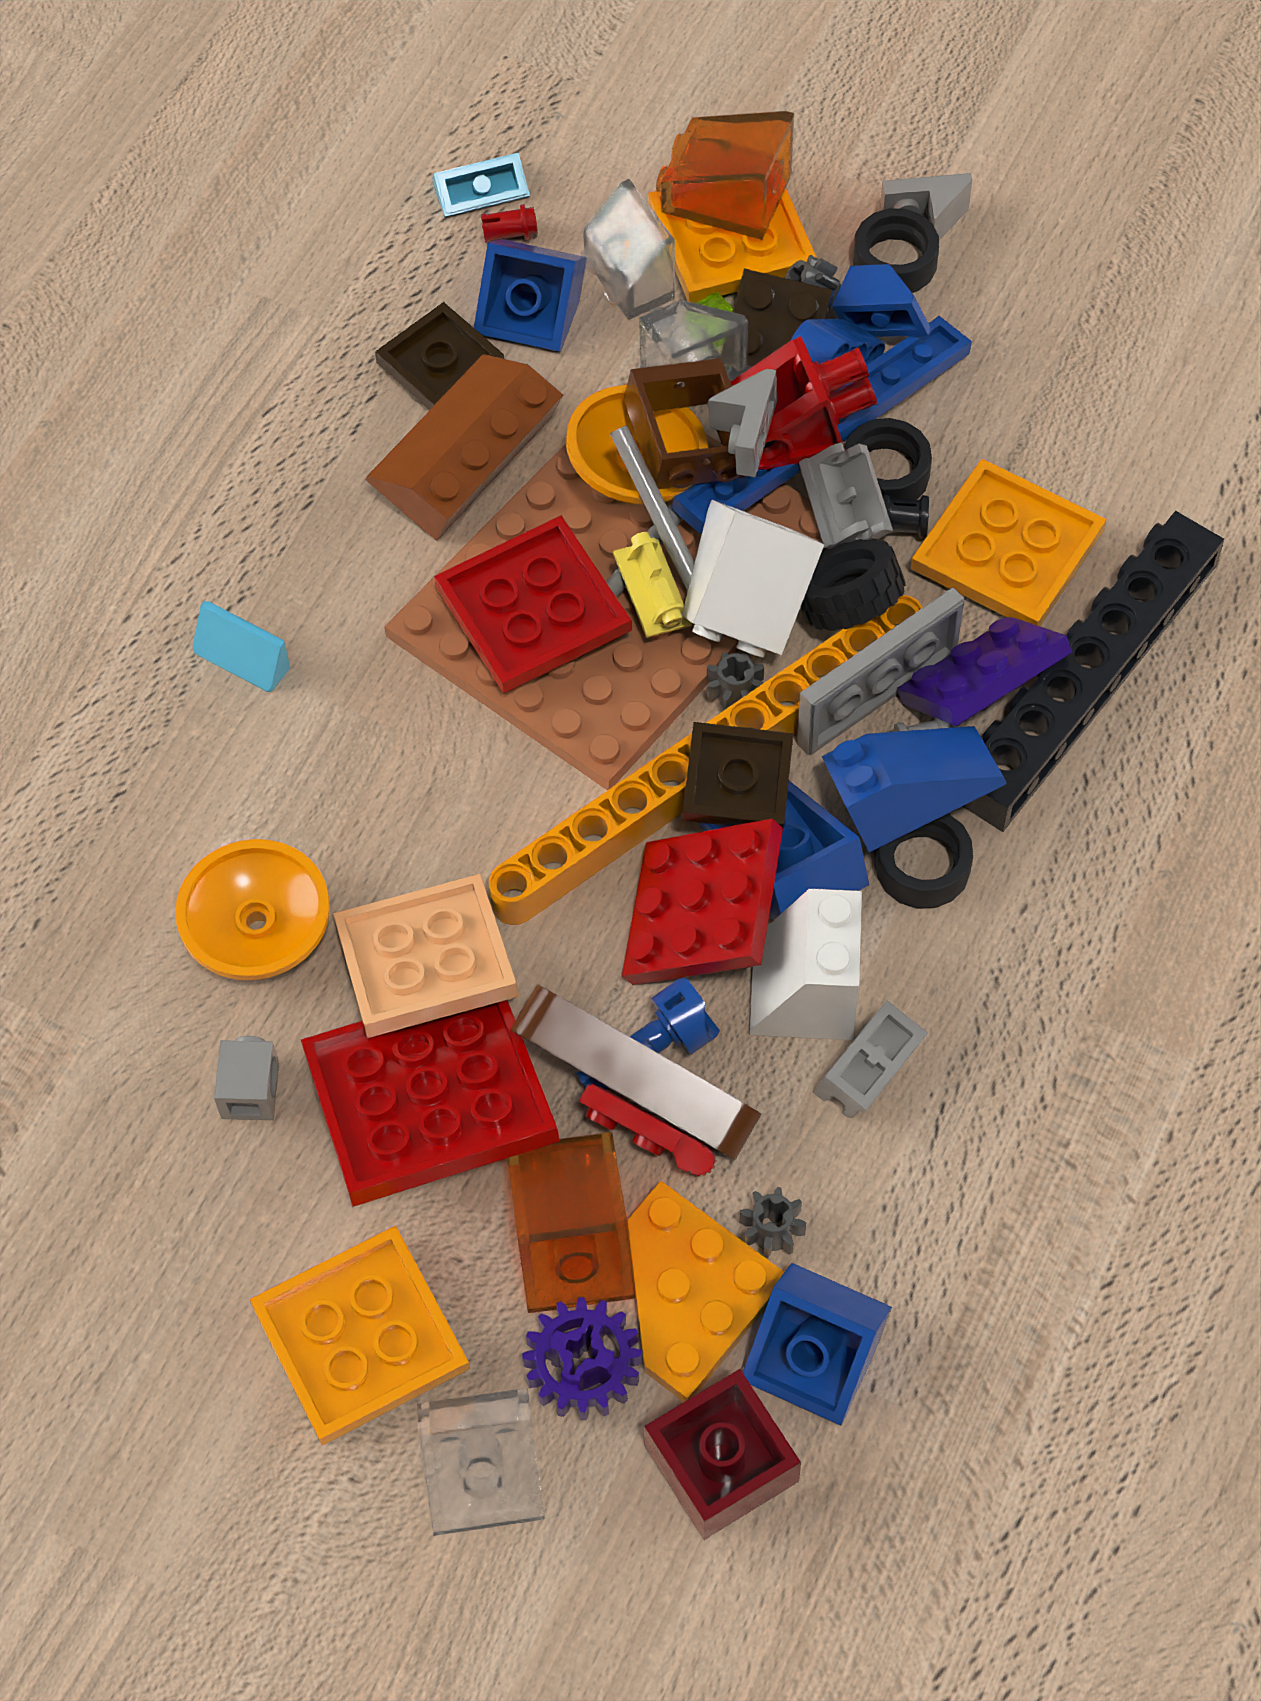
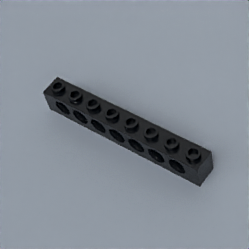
M1176 510L1164 525L1156 523L1144 541V549L1139 556L1130 555L1126 559L1117 575L1118 581L1112 589L1104 587L1095 598L1090 609L1092 613L1085 622L1078 619L1069 629L1067 638L1072 653L1036 675L1038 679L1030 688L1023 686L1013 698L1009 707L1011 712L1003 722L998 719L995 720L985 732L982 740L996 764H1004L1013 768L1012 770L1000 769L1007 784L962 807L1001 832L1006 830L1217 567L1224 538ZM1136 598L1145 600V602L1136 600ZM1107 631H1115L1120 634H1111ZM1080 664H1089L1092 665L1093 668H1087L1081 666ZM1052 697H1062L1067 701H1057ZM1032 730L1038 732L1041 735L1032 736L1025 733L1024 731Z

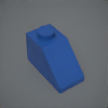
M890 264L849 267L832 304L838 319H846L875 337L929 335L931 327L915 296Z

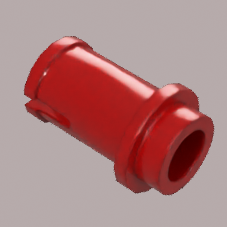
M520 204V209L481 214L485 243L525 236V240H529L530 235L538 234L534 207L525 208V204Z

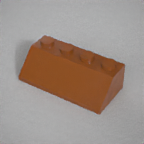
M483 354L367 475L365 480L437 541L550 420L563 394L530 365Z

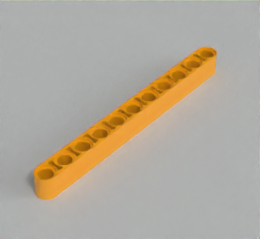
M903 594V596L898 598V602L888 608L882 615L876 616L864 624H858L848 629L843 628L706 723L743 728L752 727L760 730L794 733L796 735L798 733L800 692L821 679L818 676L828 674L857 654L856 650H863L896 627L894 626L895 624L902 623L923 607L912 596ZM783 701L794 702L795 705L786 706L780 703ZM692 733L498 865L489 877L491 905L495 917L502 923L509 925H520L527 922L683 813ZM675 780L682 784H679L677 786H667L663 783ZM631 807L642 809L641 812L635 814L624 812L625 809ZM593 834L600 835L603 837L598 841H587L583 839L584 837ZM550 862H559L563 864L562 867H559L557 869H547L543 867L545 864ZM516 889L523 892L517 897L509 898L503 896L509 890Z

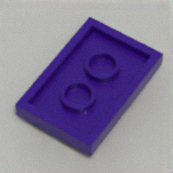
M1006 617L992 623L989 626V631L973 641L963 642L955 646L949 656L936 664L928 665L915 671L912 679L897 687L903 705L957 726L1071 654L1072 649L1067 635L1014 617Z

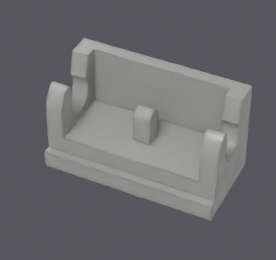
M837 443L811 458H805L799 462L824 548L831 549L837 545L853 542L857 539L869 540L873 538L878 540L893 531L867 445L857 444L845 451L843 443Z
M886 1000L822 1079L813 1093L823 1101L830 1100L832 1096L839 1099L845 1105L843 1115L853 1118L859 1110L865 1112L928 1032Z

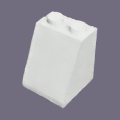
M711 500L682 616L695 624L692 632L708 639L720 642L722 634L738 639L737 648L750 654L764 658L766 650L782 655L824 544L798 531Z
M808 889L768 925L762 965L753 966L750 1035L853 1040L860 977L862 891Z

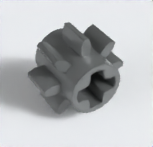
M809 255L807 262L803 260L795 262L785 277L786 279L832 289L834 296L831 306L841 287L840 281L833 277L838 268L824 259H818L812 255Z
M723 652L718 666H707V680L710 682L707 685L708 700L718 698L724 711L763 684L764 665L757 664L754 666L748 652L743 654Z
M777 1187L774 1194L764 1196L754 1191L752 1197L754 1209L740 1210L739 1223L744 1226H750L744 1233V1242L748 1245L756 1243L763 1249L765 1258H769L772 1251L784 1249L788 1254H792L794 1246L792 1235L804 1236L806 1233L807 1223L801 1219H795L801 1212L802 1201L798 1199L790 1202L782 1196L781 1187ZM769 1218L771 1222L764 1225L763 1220ZM782 1220V1226L777 1227L774 1224Z

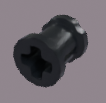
M882 494L893 529L892 532L917 533L919 538L927 537L929 496L922 495L919 500L891 499L889 495Z

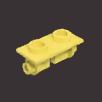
M641 532L631 538L632 546L613 551L646 638L692 625L689 620L682 616L684 603L658 539L651 538L648 532Z

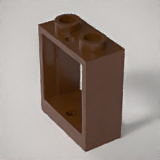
M721 358L630 370L624 402L645 463L658 489L670 487L685 488L692 484L714 481L730 482L737 478L746 477L736 473L735 454L728 452L730 432L717 430L722 446L667 453L653 411L708 405L710 398L732 387Z

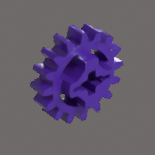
M579 1297L576 1310L569 1311L567 1306L560 1301L556 1303L558 1315L556 1318L552 1319L543 1313L538 1316L539 1326L542 1330L541 1333L536 1331L527 1332V1345L534 1349L522 1353L524 1367L533 1369L526 1375L529 1388L543 1386L538 1394L541 1405L545 1406L554 1399L558 1401V1416L564 1417L569 1412L570 1407L578 1408L580 1419L587 1420L589 1407L597 1406L603 1416L609 1415L608 1400L614 1398L616 1401L625 1404L628 1401V1395L624 1384L638 1386L639 1372L632 1366L643 1364L642 1350L631 1348L639 1342L638 1332L636 1328L623 1331L626 1325V1314L621 1311L611 1318L608 1317L606 1301L601 1300L595 1310H588L585 1298ZM579 1327V1328L574 1329V1330H572V1331H570V1332L563 1333V1332H565V1331H567V1330H569V1329ZM605 1334L616 1344L620 1358L615 1356L614 1351L605 1348ZM591 1344L592 1359L585 1358L582 1364L578 1365L575 1372L573 1358L580 1359L583 1353L588 1351ZM546 1359L551 1360L552 1366L561 1369L560 1384L549 1373ZM599 1383L603 1384V1385H601V1386H599V1387H597V1388H594V1389H591V1390H585V1389H588V1388H590V1387H592V1386H595V1385H597V1384H599Z

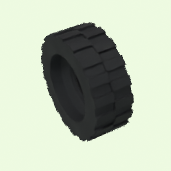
M873 538L869 540L857 539L821 552L801 604V609L807 623L810 626L814 625L815 629L836 631V629L841 628L848 629L855 625L869 622L870 619L882 615L888 608L894 606L898 602V598L903 596L905 592L904 586H906V581L892 546H889L888 542L884 540L878 541Z

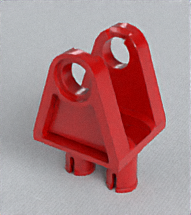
M801 336L791 340L730 382L731 386H734L765 369L776 370L777 403L766 442L777 441L763 449L758 469H771L797 464L805 458H811L829 446L843 443L837 426L840 424L839 420L860 410L878 405L874 390L868 379L870 375L859 348L818 364L817 361L812 362Z

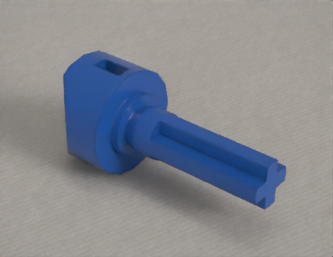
M685 977L676 980L650 998L657 1009L654 1014L658 1020L649 1022L630 1037L657 1053L662 1052L674 1042L677 1047L681 1045L691 1055L717 1037L720 1030L705 1011L706 1003ZM581 1071L576 1073L585 1088L591 1084H597L604 1089L609 1088Z

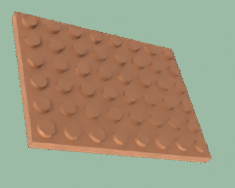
M706 434L708 448L722 446L719 441ZM565 444L437 574L562 515L604 580L607 581L618 568L613 551L632 546L631 538L638 533L648 532L654 523L644 504H632L615 500L587 484L571 464ZM785 483L744 510V512L798 531L823 544L810 499ZM673 499L665 502L667 507L673 502ZM683 519L677 528L695 562L701 534ZM663 543L661 545L662 551L685 604L687 590ZM434 577L384 626L388 639L606 790L615 786L709 684L707 680V666H718L723 652L733 654L740 650L737 648L738 639L722 634L720 642L708 639L692 632L695 625L693 623L686 628L646 638L628 590L625 588L617 599L632 620V631L503 694L437 590Z

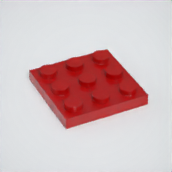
M562 515L434 576L437 590L503 694L632 631L631 618Z
M771 818L646 842L622 977L632 985L762 965L783 828Z

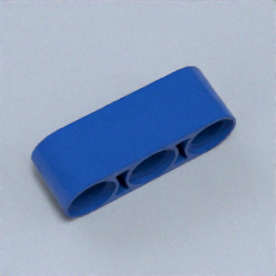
M808 319L799 326L791 339L793 340L801 336L812 362L817 361L818 364L859 348L867 365L881 356L885 350V342L846 319Z

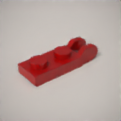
M597 1084L587 1085L579 1102L590 1107L585 1115L589 1119L612 1131L617 1123L636 1132L632 1142L655 1155L660 1156L664 1148L673 1152L677 1167L686 1172L691 1171V1175L696 1174L697 1177L700 1175L705 1176L706 1173L712 1172L711 1169L715 1168L714 1164L717 1162L715 1160L716 1155L713 1153L714 1149L711 1150L709 1145L705 1147L700 1140Z

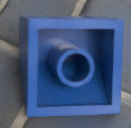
M504 239L488 242L474 328L484 336L559 352L562 351L580 302L587 257Z
M791 1263L772 1290L743 1374L750 1385L841 1426L875 1354L892 1306Z

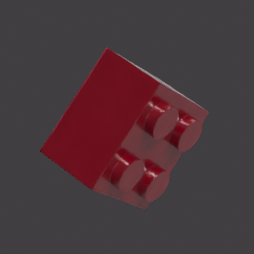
M738 1369L644 1426L646 1449L704 1540L799 1482L801 1461L741 1369Z

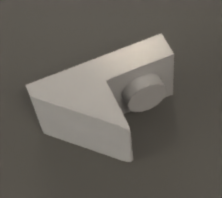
M971 173L882 181L880 211L897 208L919 213L934 225L940 240L969 210L972 187Z
M765 369L713 396L708 402L710 427L715 430L730 432L728 452L735 454L736 473L738 475L756 477L777 403L776 370Z

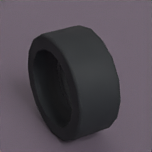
M889 208L875 212L861 222L855 233L853 266L888 264L870 253V248L886 240H903L921 250L922 256L914 262L907 264H890L912 293L919 291L930 283L937 270L939 235L934 225L928 219L908 209Z
M883 418L873 419L858 426L847 437L844 446L845 450L857 444L867 445L869 452L878 449H891L900 451L914 463L913 471L899 479L884 480L877 478L881 494H887L891 499L917 500L926 491L931 472L932 453L930 443L921 430L906 421Z
M949 813L877 848L876 851L877 878L885 892L897 902L916 909L937 908L952 902L965 889L973 862L972 839L964 825ZM918 837H928L940 841L952 851L954 857L953 867L947 875L937 879L921 880L908 876L895 864L894 853L897 846L906 840Z

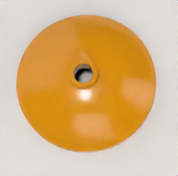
M627 385L602 389L587 397L574 410L566 433L567 454L579 476L598 492L622 502L644 504L610 436L613 431L628 426L643 457L624 402ZM689 407L653 411L667 453L708 448L705 430L700 420ZM690 486L685 488L659 489L666 502L672 500L674 496L684 492Z
M249 839L230 843L202 858L184 879L175 906L178 932L189 954L209 971L236 980L266 979L282 974L297 966L313 952L321 941L330 915L328 889L317 866L310 858L296 848L278 841L266 839ZM255 921H264L266 923L260 929L254 930L249 928Z

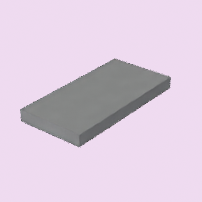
M952 587L800 692L797 745L807 755H812L898 695L897 687L912 679L915 671L928 665H934L949 656L951 650L958 645L964 597Z

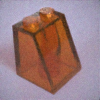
M776 111L692 117L685 133H678L674 140L671 153L672 160L669 166L663 165L658 174L656 191L661 193V212L763 240L792 176L794 113Z
M606 1132L560 1139V1142L509 1157L508 1165L528 1313L557 1310L556 1303L560 1301L567 1308L576 1307L579 1297H584L587 1305L599 1304L601 1300L614 1302L635 1299L628 1223L613 1133Z

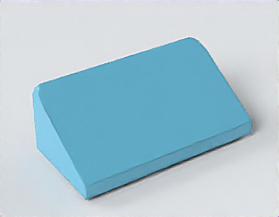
M519 153L437 172L432 177L444 217L530 197Z
M209 601L202 603L193 641L194 653L266 692L273 691L290 669L284 640Z

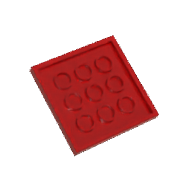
M508 1000L367 1038L362 1020L301 1039L353 1207L560 1142L558 1128L523 1038L511 1031L516 1020Z

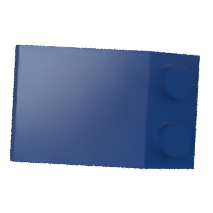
M975 726L869 733L855 740L845 741L839 744L833 751L822 756L869 852L1007 784Z
M790 780L788 783L785 822L769 914L773 921L808 889L859 891L869 886L860 837ZM698 823L703 831L729 827Z

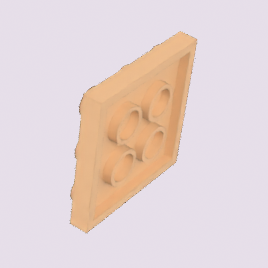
M481 874L333 913L367 1038L519 997L517 983Z

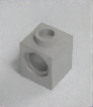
M241 1036L236 1041L220 1040L214 1100L221 1119L274 1120L279 1060L273 1041H265L256 1036Z

